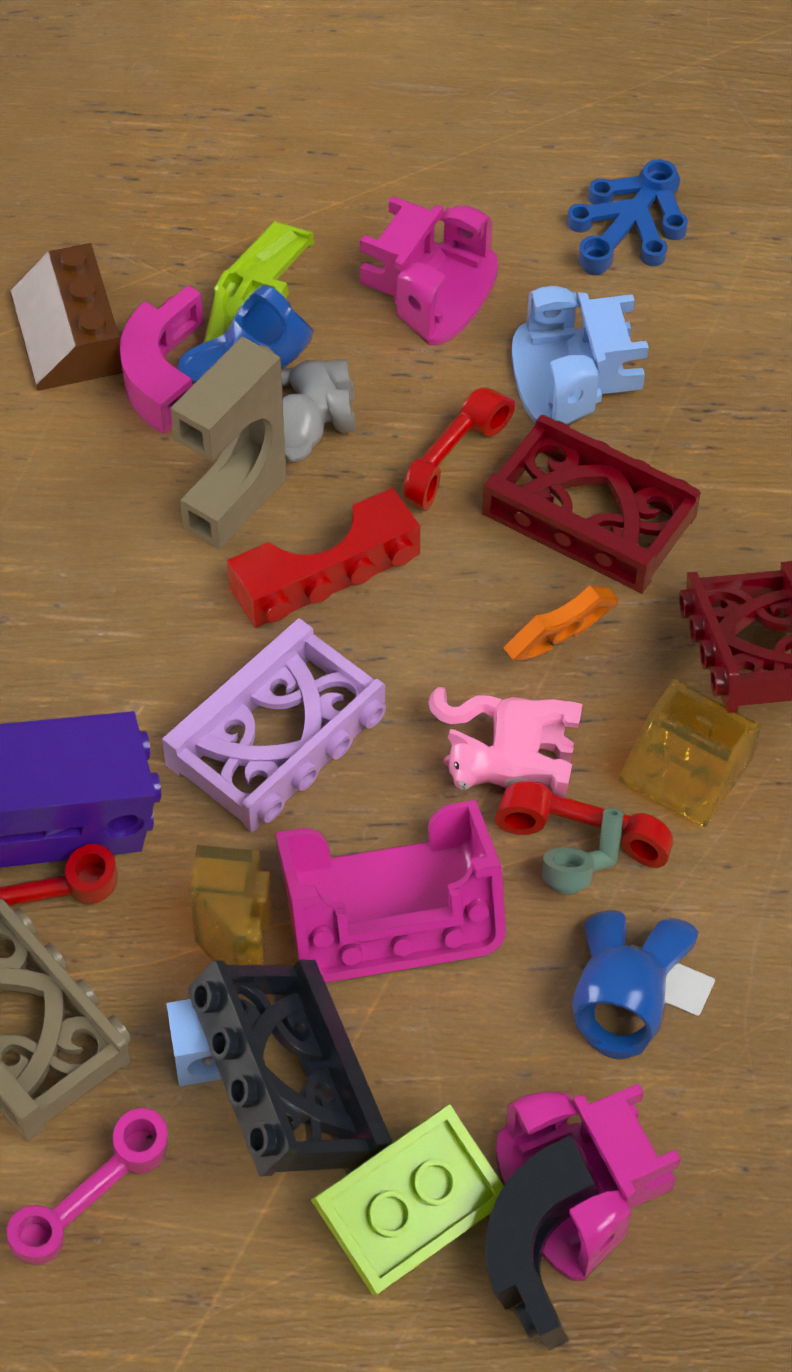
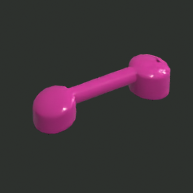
M137 1108L122 1115L115 1125L112 1136L114 1156L53 1210L33 1205L16 1211L9 1219L6 1229L8 1245L13 1255L23 1263L31 1265H41L52 1261L62 1251L64 1244L63 1229L127 1172L142 1174L158 1167L165 1158L168 1148L167 1126L160 1114L152 1109Z

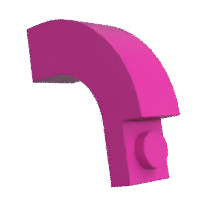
M189 285L175 296L168 298L159 309L144 301L130 316L120 340L121 364L127 397L141 418L162 434H165L172 428L170 408L192 387V379L168 363L165 358L174 347L204 324L201 293Z

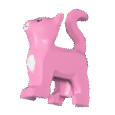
M437 687L430 694L428 701L430 711L441 722L446 724H464L480 713H485L493 719V746L490 747L455 729H450L448 739L452 747L450 754L444 757L443 764L449 767V773L453 776L454 784L457 788L467 790L473 785L488 782L508 788L510 785L520 781H533L545 785L551 790L552 794L562 797L566 796L572 764L569 762H571L574 742L564 736L565 727L578 728L583 704L556 699L529 700L518 697L499 699L492 696L476 695L463 702L459 707H451L447 704L445 687ZM539 749L554 752L558 759H553L539 753Z

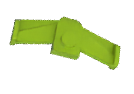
M274 221L229 269L223 271L214 287L215 297L203 343L224 335L239 307L260 286L267 285L273 287L287 298L289 294L287 283L277 279L305 249H309L314 244L313 232Z

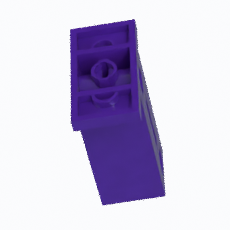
M135 711L0 724V868L68 860L69 856L76 849L87 844L105 846L113 855L142 852L146 833L153 830L154 803H159L161 800V785L157 772L150 773L148 765L150 758L149 737L145 730H139Z

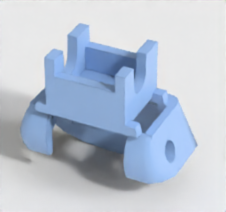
M545 286L530 291L528 295L526 323L517 328L513 336L511 360L520 399L525 411L534 424L540 415H545L569 426L595 412L596 403L601 402L602 394L643 389L645 378L643 368L624 369L622 365L624 362L644 359L648 356L649 347L647 341L631 342L630 322H625L623 313L634 311L635 300L633 294L589 300L587 293L578 292L577 298L576 292L558 286ZM576 307H580L583 316L582 329H574Z

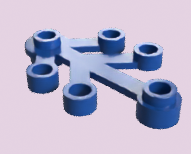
M661 159L652 160L644 166L639 176L614 180L596 179L591 182L588 198L593 205L575 204L569 208L567 225L575 232L588 231L592 227L593 221L616 218L602 236H589L580 243L578 260L586 273L600 275L609 269L613 262L614 249L634 225H636L642 241L640 254L642 262L649 266H659L664 263L667 244L664 240L660 239L649 211V207L655 199L664 215L661 227L662 235L669 240H680L685 237L688 219L680 212L674 197V193L679 189L680 177L676 167L671 162ZM637 193L633 199L613 202L614 195Z

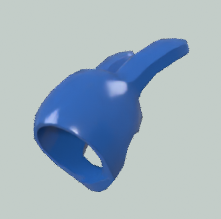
M262 285L255 289L239 307L224 335L198 345L184 353L179 359L178 370L190 377L192 384H195L242 336L259 346L268 347L277 356L281 357V369H283L305 350L311 342L314 330L291 308L290 302L273 287Z
M606 910L597 912L588 917L584 924L588 948L592 958L583 970L572 1000L573 1014L576 1027L593 1048L603 1055L614 1059H627L641 1054L660 1030L665 1010L667 974L693 949L699 931L694 925L685 920L677 918L663 919L648 936L643 948L638 949L629 945L625 946L627 924L625 915L621 911ZM597 1004H612L623 1007L636 1014L645 1025L631 1035H615L606 1031L596 1021L595 1007Z

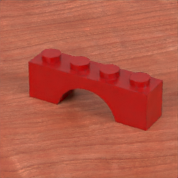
M392 487L352 505V527L348 535L338 545L327 551L316 554H295L284 551L267 542L228 559L229 589L255 628L269 622H277L287 617L291 612L311 603H320L329 598L331 594L353 584L365 583L373 575L393 566L407 564L414 557L420 555L421 526Z

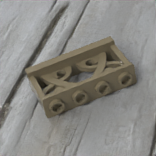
M0 898V938L10 941L15 947V952L11 957L0 958V990L30 993L44 997L45 1000L44 1023L38 1044L29 1038L19 1035L0 1036V1110L28 1142L45 1129V1123L119 1068L123 1069L131 1063L128 1049L131 1036L116 1016L112 1015L107 1019L98 1009L99 1000L91 987L83 979L75 982L65 971L68 968L67 963L58 949L51 943L43 946L34 934L37 931L28 915L21 908L13 911ZM27 962H29L37 972L24 969ZM64 1003L76 1017L64 1020ZM87 1033L98 1043L96 1054L85 1063L70 1064L56 1057L58 1049L69 1055L84 1052L83 1047H78L72 1043L73 1038L77 1034ZM11 1049L22 1050L32 1055L30 1061H28L24 1055L19 1053L20 1060L13 1066H8L2 1061L4 1054ZM50 1069L64 1076L62 1080L35 1100L31 1098L44 1081Z

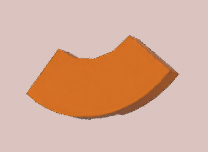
M589 585L578 596L562 607L547 614L536 615L503 648L512 660L517 661L543 655L553 649L549 642L560 644L571 636H578L615 607L619 599L610 588Z

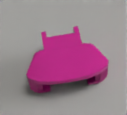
M392 196L389 200V213L394 214L395 217L377 240L363 235L360 239V251L380 260L384 268L364 262L360 267V283L394 296V304L397 305V315L428 345H441L452 340L467 327L477 315L495 285L498 273L497 254L491 250L492 220L482 211L470 206L447 207L444 211V206L435 205L432 210ZM438 220L444 222L443 243L434 242L435 224Z
M639 1083L591 1104L588 1103L584 1095L573 1097L571 1100L567 1092H539L520 1097L508 1104L506 1125L498 1133L496 1159L500 1179L504 1186L515 1171L528 1159L544 1148L570 1135L580 1152L599 1191V1195L593 1196L569 1210L571 1217L562 1222L553 1231L546 1242L542 1257L555 1271L571 1281H585L626 1237L632 1213L631 1208L673 1190L676 1179L671 1170L679 1167L681 1158L676 1149L659 1157L654 1151L638 1122L639 1112L634 1105L642 1101L644 1094ZM576 1114L580 1115L582 1119L581 1125L580 1123H567L569 1117Z

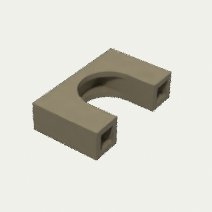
M243 336L170 408L175 441L210 461H213L222 452L211 469L180 500L183 529L219 550L287 479L281 357L277 356L268 347L259 346Z

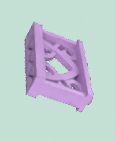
M298 618L162 738L165 765L179 777L182 774L242 821L244 827L253 832L263 822L269 823L280 814L285 802L298 790L304 791L309 788L316 780L319 770L332 758L334 760L341 758L350 748L353 739L365 728H373L382 719L386 711L385 684L378 678L374 680L314 635L313 628ZM311 661L328 675L314 680L306 663ZM282 684L287 687L286 694L288 695L276 696L273 694ZM330 687H345L355 694L356 698L344 709L338 711L332 705L337 701H343L344 695L340 693H326L320 697L319 692ZM303 703L305 723L301 740L280 745H252L256 733L255 720L251 713L258 706L269 709H287ZM237 725H241L245 729L239 744L235 743L238 739V733L228 734ZM204 755L217 761L225 762L221 775L200 758ZM238 766H246L245 780L249 786L251 779L257 775L267 778L252 793L241 792L232 783V776Z

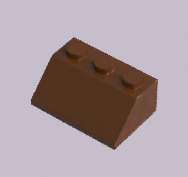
M87 243L48 251L11 289L12 300L37 391L123 373L120 337L92 244Z

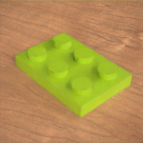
M449 1104L313 1197L311 1201L371 1294L378 1295L489 1215L504 1185Z

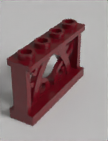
M540 415L533 429L497 474L493 473L484 484L482 514L643 594L651 583L653 574L689 524H692L697 517L701 492L686 481L663 473L651 467L645 461L634 459L610 447L603 441L595 440L572 429L561 421H555L545 415ZM541 452L549 456L547 463L549 473L547 474L535 462L536 456ZM551 457L554 458V459H556V460H558V461H560V462H555V461H553V460L551 459ZM526 470L533 480L520 487L515 483ZM581 485H607L617 501L621 515L602 513L585 519L572 512V500L565 489ZM551 494L559 500L562 506L553 503L554 497ZM647 504H649V505H651V506H653V507H655V508H657V509H652V508H650ZM660 511L672 516L670 519L660 523L640 520V518L653 519L660 515ZM601 526H611V528L608 530ZM639 533L657 536L649 549L638 545Z
M792 561L781 562L780 570L702 578L699 577L698 572H687V588L679 592L682 618H689L691 641L693 644L699 643L702 668L710 670L712 693L715 697H721L727 713H737L738 706L792 701V634L780 639L775 645L774 650L754 645L736 636L741 630L756 620L769 629L792 633ZM719 606H721L723 609H715V608H712V607H719ZM784 615L785 618H777L776 616ZM741 669H748V670H751L752 672H750V673H739V670H741Z

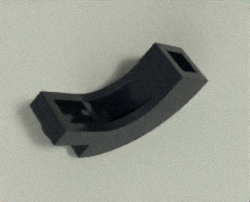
M571 1135L539 1151L515 1171L503 1187L494 1204L486 1233V1266L496 1297L505 1310L523 1301V1303L515 1306V1310L527 1336L531 1339L539 1335L549 1351L568 1342L569 1339L543 1284L541 1275L543 1250L553 1231L562 1222L571 1217L569 1213L571 1208L593 1196L599 1195V1191Z

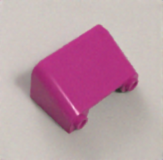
M476 800L453 803L438 809L429 820V842L330 858V850L326 838L319 831L311 828L275 832L278 857L298 959L316 960L325 982L481 957L494 952L505 939L506 924L502 866Z

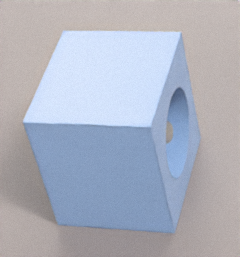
M191 999L166 1003L179 1087L220 1080V1073L210 1052Z

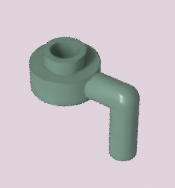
M608 808L603 811L599 850L588 853L568 847L548 850L543 855L541 872L543 881L558 893L574 894L592 883L593 872L615 866L618 862L624 813L615 808Z

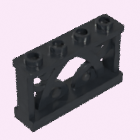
M213 960L189 986L188 994L192 1006L201 1024L210 1052L215 1060L259 1176H272L275 1172L342 1168L348 1174L392 1143V1139L316 960H298L293 966L226 965L223 960ZM238 994L244 995V996L247 997L252 1003H250L249 1001H246V1000H244V999H239ZM265 994L273 995L276 1002L271 1005ZM271 1033L287 1051L300 1059L307 1079L302 1084L300 1094L281 1081L265 1064L263 1054ZM302 1123L306 1128V1140L297 1142L293 1132ZM321 1132L331 1135L332 1140L321 1141Z

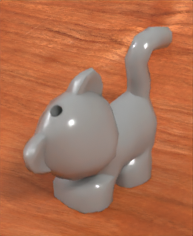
M348 359L328 362L306 360L295 367L281 369L282 386L291 385L296 394H289L283 398L285 458L289 462L297 463L310 456L312 448L321 441L324 424L327 422H333L335 429L343 434L356 431L355 413L351 410L350 403L355 400L353 381L349 376Z

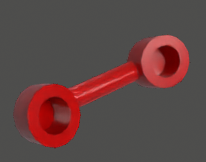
M489 387L479 388L471 393L463 403L460 413L422 458L415 459L409 466L403 485V494L406 501L427 511L432 505L439 487L441 475L439 465L470 428L487 437L500 433L513 416L515 401Z
M520 781L505 789L495 815V823L508 833L530 835L541 831L547 822L549 814L601 828L603 811L605 809L552 794L551 790L541 783ZM637 813L632 816L624 814L621 844L625 852L632 859L648 867L660 868L665 866L673 846V836L664 822L649 814Z
M87 844L76 849L69 856L65 865V875L0 887V898L8 906L71 895L78 902L85 904L98 903L105 900L117 885L118 872L116 861L112 852L105 846Z

